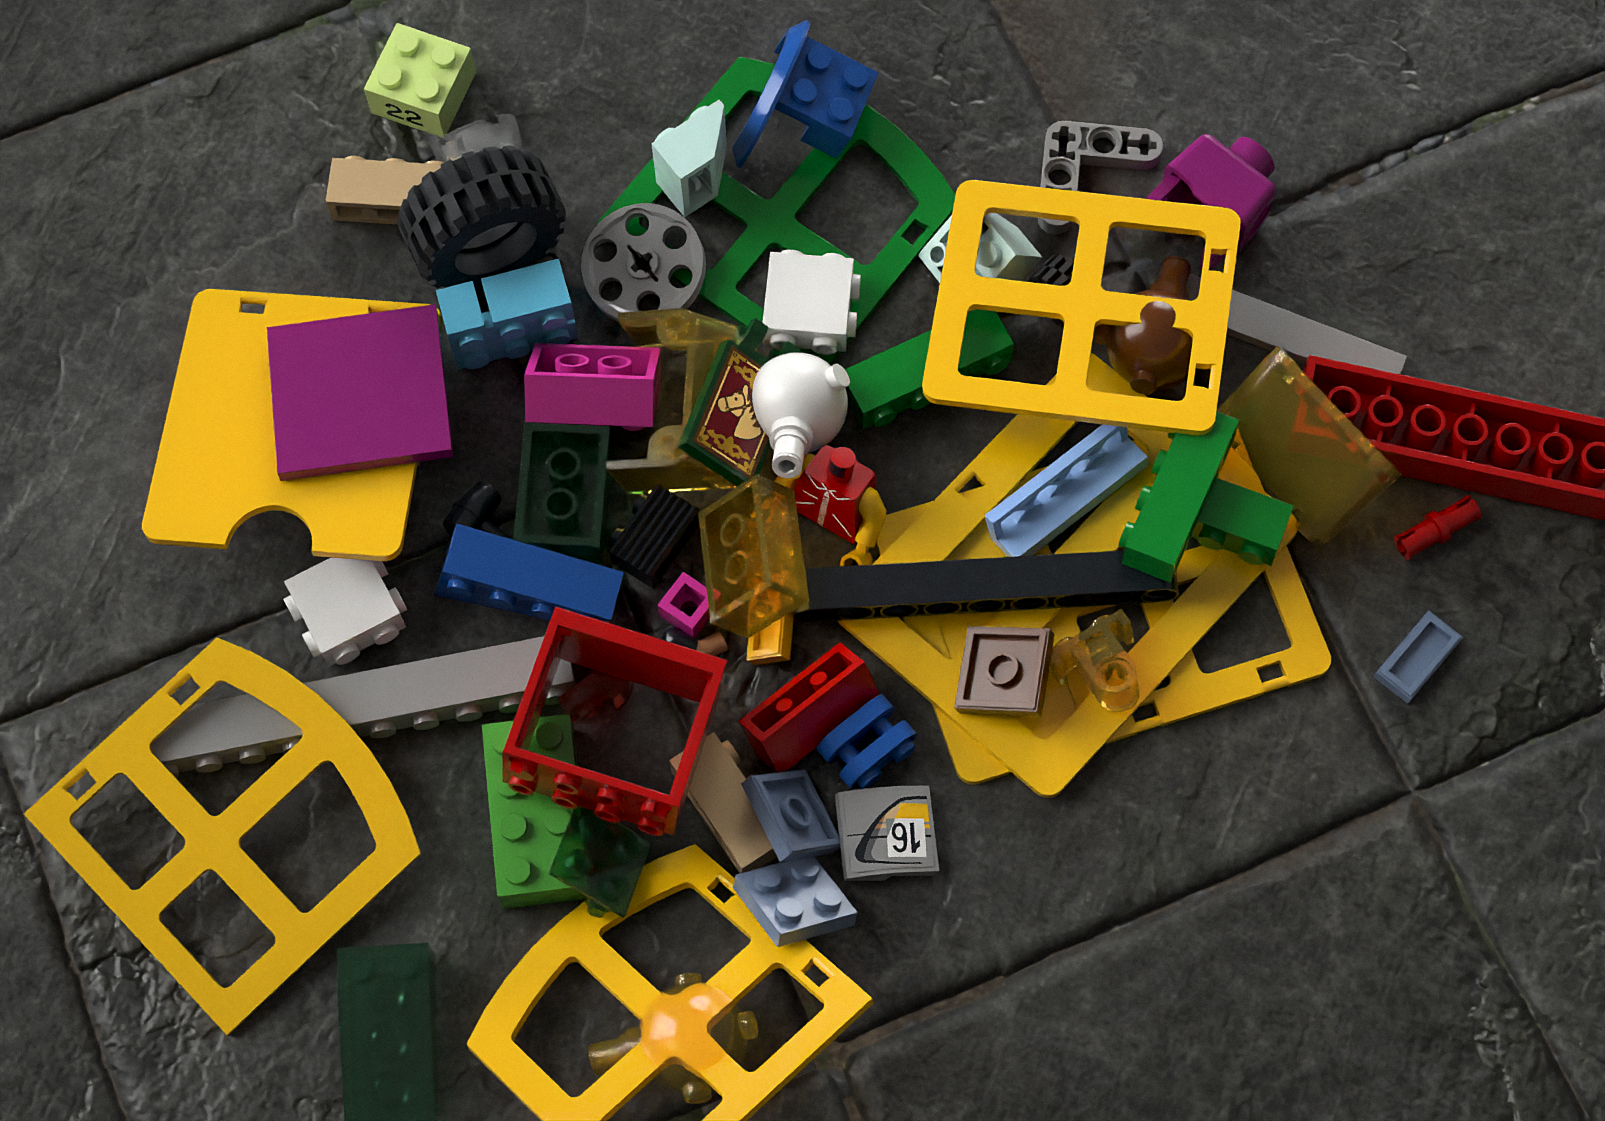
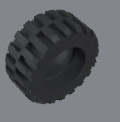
M495 146L485 147L483 151L476 153L470 151L462 154V157L457 160L451 161L450 159L440 165V169L427 173L422 177V182L419 185H414L409 190L407 199H403L399 211L398 228L419 274L424 278L425 282L437 289L473 281L475 288L484 289L481 278L532 266L535 261L542 260L548 255L550 247L557 245L566 224V209L543 162L535 154L522 148L517 149L514 146H503L502 149H498Z

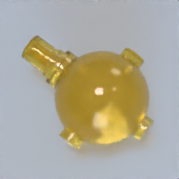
M683 973L675 977L674 986L667 988L651 1001L642 1016L639 1026L628 1028L625 1034L619 1035L618 1038L590 1044V1064L596 1075L605 1074L641 1041L646 1055L659 1066L658 1075L655 1077L659 1083L671 1090L683 1093L684 1101L687 1103H704L712 1098L711 1090L714 1089L703 1080L698 1071L714 1065L726 1054L741 1066L747 1051L748 1040L758 1037L757 1020L753 1011L742 1012L737 1003L732 1001L722 990L702 983V976L700 974Z

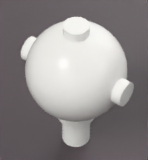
M787 353L771 359L757 373L752 389L753 408L761 428L770 438V447L774 450L772 469L778 476L782 478L798 476L802 471L804 455L827 445L841 430L847 415L848 398L846 387L849 386L850 379L845 369L839 364L831 366L823 359L807 353Z

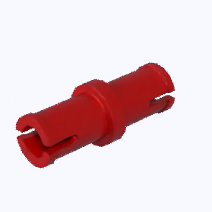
M1466 495L1461 500L1438 513L1436 511L1427 513L1424 516V521L1401 534L1395 535V545L1400 554L1404 555L1406 560H1410L1414 555L1437 542L1440 544L1448 542L1451 539V534L1474 521L1480 520L1482 518L1481 510L1474 499L1471 500L1470 495Z

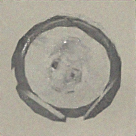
M497 115L499 124L492 125V123H486L485 119L447 133L444 135L445 140H438L445 161L450 159L454 161L461 158L464 153L470 151L476 153L483 151L485 147L492 146L498 149H502L503 146H514L517 149L522 148L521 132L515 115Z

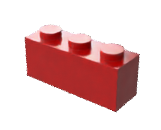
M840 642L738 722L756 756L775 773L785 772L814 750L832 730L880 694L865 662Z

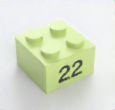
M396 23L364 87L371 113L445 138L476 74L471 48Z

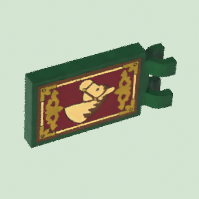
M757 318L751 320L748 329L743 326L738 327L733 341L727 339L719 344L677 446L744 492L754 488L771 446L770 438L761 428L753 408L752 389L755 377L761 367L771 359L787 353H801V349L789 341L783 344L780 352L775 348L770 350L767 358L757 352L755 349L763 341L769 328Z

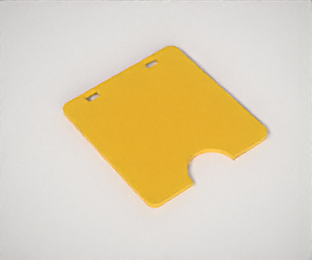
M206 289L199 292L192 303L143 516L142 530L146 538L151 543L159 545L227 550L233 534L246 520L266 511H284L300 518L309 528L312 536L311 551L313 556L371 561H390L395 559L403 548L418 462L280 481L277 473L267 327L431 304ZM242 304L265 305L264 314L243 313ZM437 308L441 337L443 320L441 312Z

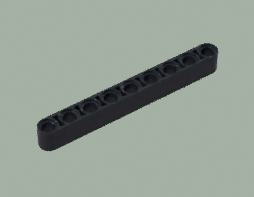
M1124 550L807 568L795 571L790 576L793 618L801 622L1157 603L1177 598L1179 590L1177 572L1172 582L1169 583L1122 564Z

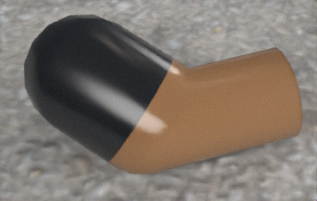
M672 627L667 629L662 636L664 641L712 656L728 651L720 631L698 640L684 633L680 628Z

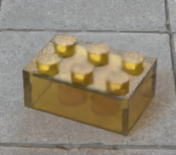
M756 474L698 513L711 624L750 638L809 601L793 489Z

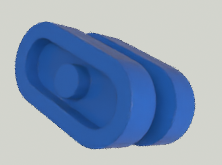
M883 694L870 700L832 730L816 748L827 763H832L839 758L846 763V766L839 773V777L850 790L859 786L861 789L871 787L882 776L881 769L892 760L900 763L916 748L913 741L917 737V733L906 720L894 726L887 720L895 708ZM875 731L879 738L859 753L854 746Z

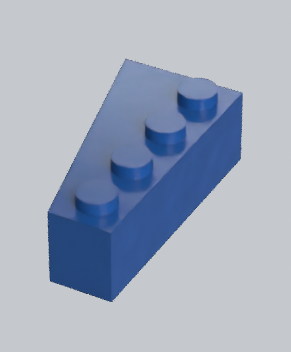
M456 523L446 550L434 596L525 614L547 621L551 620L556 606L610 623L624 572Z

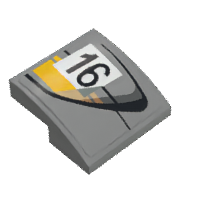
M929 786L878 787L844 791L835 794L844 881H885L891 876H933L939 872Z

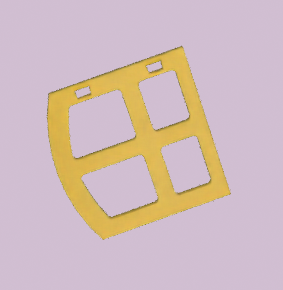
M220 638L214 639L24 813L27 819L226 1035H230L421 855L409 817L392 782L371 750L351 726L317 693L290 673L254 652ZM192 677L200 688L180 705L171 695ZM225 682L278 711L302 730L303 735L297 744L220 815L211 816L153 754L152 744L218 683ZM325 762H332L360 806L376 842V849L311 911L302 913L241 848V840ZM89 771V774L96 783L77 800L67 790ZM121 774L126 775L185 839L184 848L137 890H132L72 824L73 816L115 777ZM209 870H214L275 936V944L227 988L220 986L161 920L162 913Z
M694 844L660 857L622 876L589 897L562 918L527 952L503 981L484 1009L467 1042V1046L541 1121H607L674 1060H683L723 1097L722 1102L702 1121H747L874 1003L871 996L806 940L777 947L733 889L735 878ZM719 882L734 894L725 903L710 892ZM692 888L751 941L684 1003L675 1005L602 939V935L649 905L683 889ZM572 962H577L583 966L650 1029L649 1034L578 1097L567 1095L514 1043L515 1037L532 1009L565 967ZM813 964L830 978L820 987L805 975ZM777 968L784 969L822 1002L824 1008L756 1071L747 1072L706 1035V1032L773 970Z

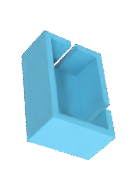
M559 259L481 278L489 307L488 312L481 313L473 281L436 290L446 332L458 369H478L486 366L490 361L508 357L515 359L523 357L533 350L535 343L568 344L570 340L578 338L572 304Z

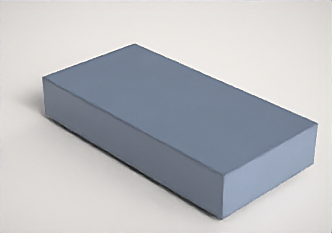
M1428 610L1378 669L1374 678L1409 704L1461 642L1463 636Z

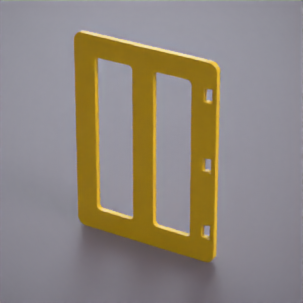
M1091 353L1086 382L1089 390L1148 398L1145 394L1135 392L1131 388L1130 383L1125 381L1099 357ZM1056 375L1046 385H1052L1056 380ZM1017 414L872 565L947 560L985 520V515L999 505L1079 421ZM1127 427L1128 435L1147 449L1149 465L1108 496L1054 554L1117 551L1121 547L1118 545L1127 522L1135 524L1141 512L1136 510L1135 506L1144 485L1152 487L1157 476L1151 473L1157 455L1161 449L1168 451L1173 439L1168 438L1169 432ZM1225 460L1218 476L1219 479L1271 497ZM975 476L977 481L983 486L968 500L958 492ZM1292 513L1275 558L1293 540L1298 530V522ZM1223 549L1048 739H1041L1014 716L959 713L954 708L964 649L957 657L947 659L899 617L838 621V623L1032 791L1041 797L1052 798L1063 791L1269 565L1264 563L1261 565L1247 563L1238 554ZM1063 608L1000 611L985 627L1045 628Z

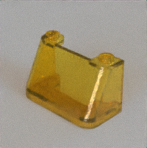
M1279 346L1261 361L1217 409V412L1239 420L1232 448L1283 502L1294 505L1292 512L1300 519L1295 526L1311 543L1318 538L1321 542L1327 544L1402 475L1400 470L1379 450L1377 451V447L1364 436L1312 379L1301 370L1295 360Z

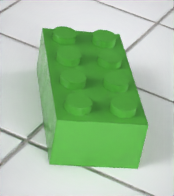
M570 714L540 717L528 751L578 766L575 731ZM513 721L482 724L497 897L503 909L591 897L582 807L577 806L576 809H568L555 804L551 800L552 797L534 792V795H523L510 789L507 783L502 782V752Z

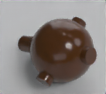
M1180 256L1166 257L1163 260L1158 279L1150 285L1148 290L1138 292L1136 295L1189 301L1186 285L1191 271L1190 262ZM1163 301L1147 303L1141 310L1140 320L1142 323L1126 326L1100 324L1097 326L1095 343L1105 345L1108 359L1114 370L1125 381L1130 383L1131 388L1135 392L1151 394L1155 390L1175 387L1188 379L1193 340L1185 331L1172 327L1176 320V313L1171 305Z

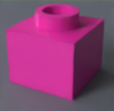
M683 572L657 606L661 618L674 627L680 628L684 633L696 638L719 608V599L717 594ZM692 606L697 610L689 617L682 612L685 607Z

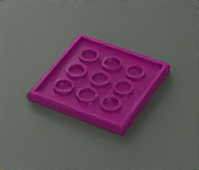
M436 304L267 327L277 473L280 481L453 457Z

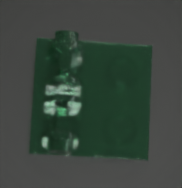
M577 806L572 811L548 874L587 896L585 902L588 906L587 912L590 915L601 918L606 912L612 911L623 918L628 910L652 842L618 822L603 820L594 814L595 811Z

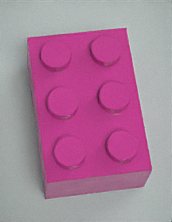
M535 343L524 374L525 422H535L542 427L579 424L580 427L585 429H597L604 425L621 426L623 429L630 431L653 427L661 395V348Z

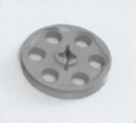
M640 203L620 208L598 223L586 241L582 254L581 271L587 292L604 314L624 325L652 327L675 319L695 301L705 279L706 256L695 229L682 215L662 205ZM636 217H644L649 221L648 230L640 236H632L627 231L629 222ZM673 230H682L687 234L685 244L679 249H670L665 246V238ZM606 242L615 244L617 246V253L612 260L600 262L596 259V250L601 244ZM630 249H633L639 258L642 257L645 261L650 260L651 271L658 279V282H655L648 272L645 273L642 269L637 271V260L629 251ZM681 268L690 270L693 277L688 286L675 288L671 285V276L676 270ZM610 281L622 284V294L614 301H606L601 297L602 287ZM648 294L658 296L660 298V306L655 313L643 314L639 311V302L644 296Z

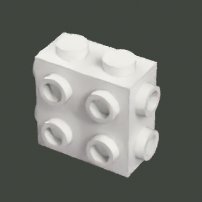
M784 250L780 253L770 252L763 323L769 328L763 339V345L771 346L773 349L781 351L783 344L789 341L798 348L812 349L814 352L824 355L834 354L837 351L846 352L847 337L855 338L857 326V312H850L851 299L859 300L861 275L853 274L854 259L845 258L837 253H826L822 256L804 255L797 250Z
M329 558L284 581L291 594L283 599L295 622L302 618L304 619L309 631L302 634L313 657L322 654L328 667L335 663L342 665L351 662L359 656L361 650L374 643L377 645L385 644L396 638L400 630L406 628L400 613L406 611L407 608L396 587L387 590L382 577L388 575V572L382 561Z

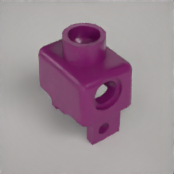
M1203 134L1165 167L1162 182L1146 199L1232 209L1238 214L1241 221L1237 247L1238 255L1269 216L1276 188L1268 177L1275 171V164L1267 150L1251 138L1239 137L1228 148L1214 136ZM1205 248L1203 249L1200 264L1198 267L1200 270H1202ZM1211 254L1209 270L1213 271L1226 257V254Z

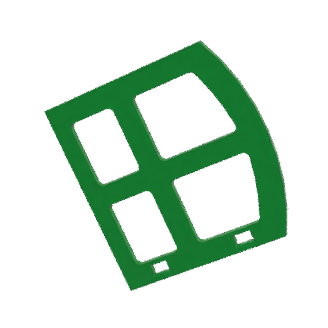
M738 57L684 122L689 119L696 109L702 106H710L717 100H720L724 105L726 122L747 96H761L775 64ZM865 104L854 133L839 156L834 158L814 148L771 199H763L722 171L718 196L710 202L743 223L747 228L717 265L712 269H706L704 283L698 297L740 326L748 329L751 320L754 318L763 323L764 309L739 293L737 287L770 248L778 247L783 251L797 250L804 255L822 256L826 253H837L845 258H852L799 223L795 218L856 145L862 144L894 173L918 203V206L872 263L863 265L856 260L853 261V274L861 275L859 300L851 299L850 312H857V333L917 259L921 250L950 218L953 212L955 193L941 172L908 136L880 113ZM653 158L596 225L606 216L620 208L640 203L656 204L663 196L664 191L656 183ZM636 217L629 222L627 231L630 235L640 236L647 231V229L640 225L644 217ZM914 224H917L925 229V231L911 245L903 237ZM665 242V246H667L670 249H675ZM681 268L672 274L671 279L686 287L691 283L693 275L690 270ZM847 337V344L853 337ZM799 348L801 353L817 356L830 365L840 354L837 351L834 354L824 355L816 353L812 349Z

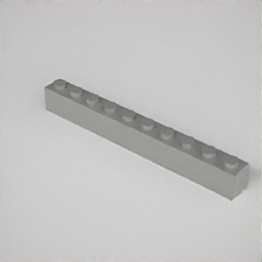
M544 636L303 684L330 705L359 737L370 735L371 738H386L394 735L396 730L413 727L416 730H427L438 726L439 721L454 718L463 722L472 721L482 717V713L500 710L502 713L517 712ZM560 660L545 702L547 705L565 702L568 700V696L577 694L571 662ZM246 694L195 704L152 744V752L177 778L179 772L194 769L202 773L213 772L223 767L222 764L240 761L242 764H254L264 761L266 755L281 752L286 754L301 740L303 733L298 726L278 711L257 698Z

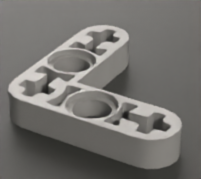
M1075 121L1055 122L1047 129L1045 136L1040 187L1077 191L1080 164L1132 170L1152 169L1160 161L1163 141L1159 134L1146 128ZM1059 136L1067 137L1068 144L1065 157H1058ZM1098 138H1107L1113 142L1115 148L1109 153H1100L1094 149L1092 143ZM1123 141H1127L1126 154H1120ZM1140 144L1148 145V155L1140 154ZM1054 170H1064L1070 175L1071 180L1065 185H1056L1050 181L1048 175ZM1037 218L1041 229L1053 235L1067 232L1073 224L1070 221Z

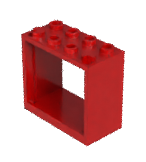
M555 606L502 752V782L507 783L508 787L513 791L523 795H534V792L552 797L551 800L555 804L564 808L576 809L577 806L595 811L594 814L597 817L609 822L616 823L622 819L638 824L637 827L641 831L650 835L662 836L666 833L674 836L721 694L727 660ZM560 660L700 703L669 795L528 751Z

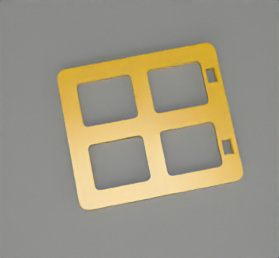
M979 180L963 182L957 188L923 376L922 388L925 398L931 403L1169 433L1197 436L1207 434L1213 429L1216 418L1241 224L1240 217L1232 209ZM989 213H999L1077 223L1079 225V233L1071 282L1066 286L978 276L975 273L985 216ZM1114 227H1124L1203 237L1206 245L1197 299L1188 301L1104 290L1101 287L1109 231ZM1211 254H1226L1223 273L1209 270ZM1163 301L1171 305L1176 313V320L1172 327L1185 331L1193 340L1185 397L1180 401H1171L1089 390L1086 382L1095 328L1100 324L1126 326L1142 323L1140 313L1142 308L1149 302ZM978 309L1062 320L1064 322V330L1055 382L1052 385H1038L961 375L958 372L968 313L971 310ZM1196 368L1211 369L1208 389L1193 386Z

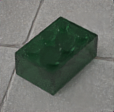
M525 422L513 540L594 564L604 563L613 458V440L610 426Z

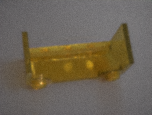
M683 308L618 313L617 321L638 347L665 346L670 350H687L682 425L665 426L652 435L648 444L647 459L606 461V470L628 494H642L645 491L651 493L657 484H660L670 492L736 487L677 446L719 344L727 339L733 341L739 326Z

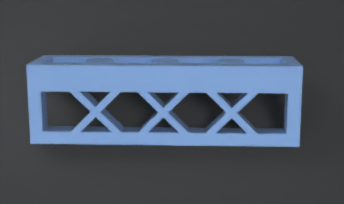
M1102 424L985 515L990 539L1007 557L1034 555L1149 465L1148 456L1128 438L1127 427Z

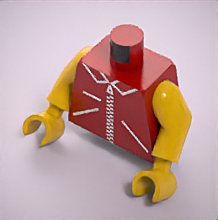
M829 445L822 446L816 455L811 453L805 454L802 471L798 476L794 478L777 476L769 488L772 492L770 496L762 497L751 510V517L753 518L761 507L766 508L771 514L770 520L765 525V527H768L780 516L782 512L780 502L782 499L787 500L785 504L787 507L852 544L858 542L854 550L841 558L840 566H851L854 560L857 561L858 565L873 564L869 548L875 547L886 518V509L876 490V474L873 470L857 462L856 455L851 449L846 447L834 449Z

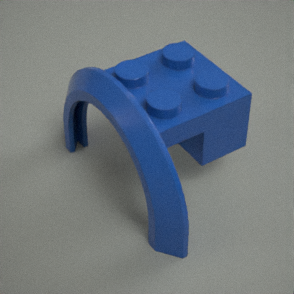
M808 20L789 28L774 53L780 55L766 86L732 147L737 167L741 169L774 109L807 125L800 141L837 158L854 133L879 72L809 38L807 34L811 22Z

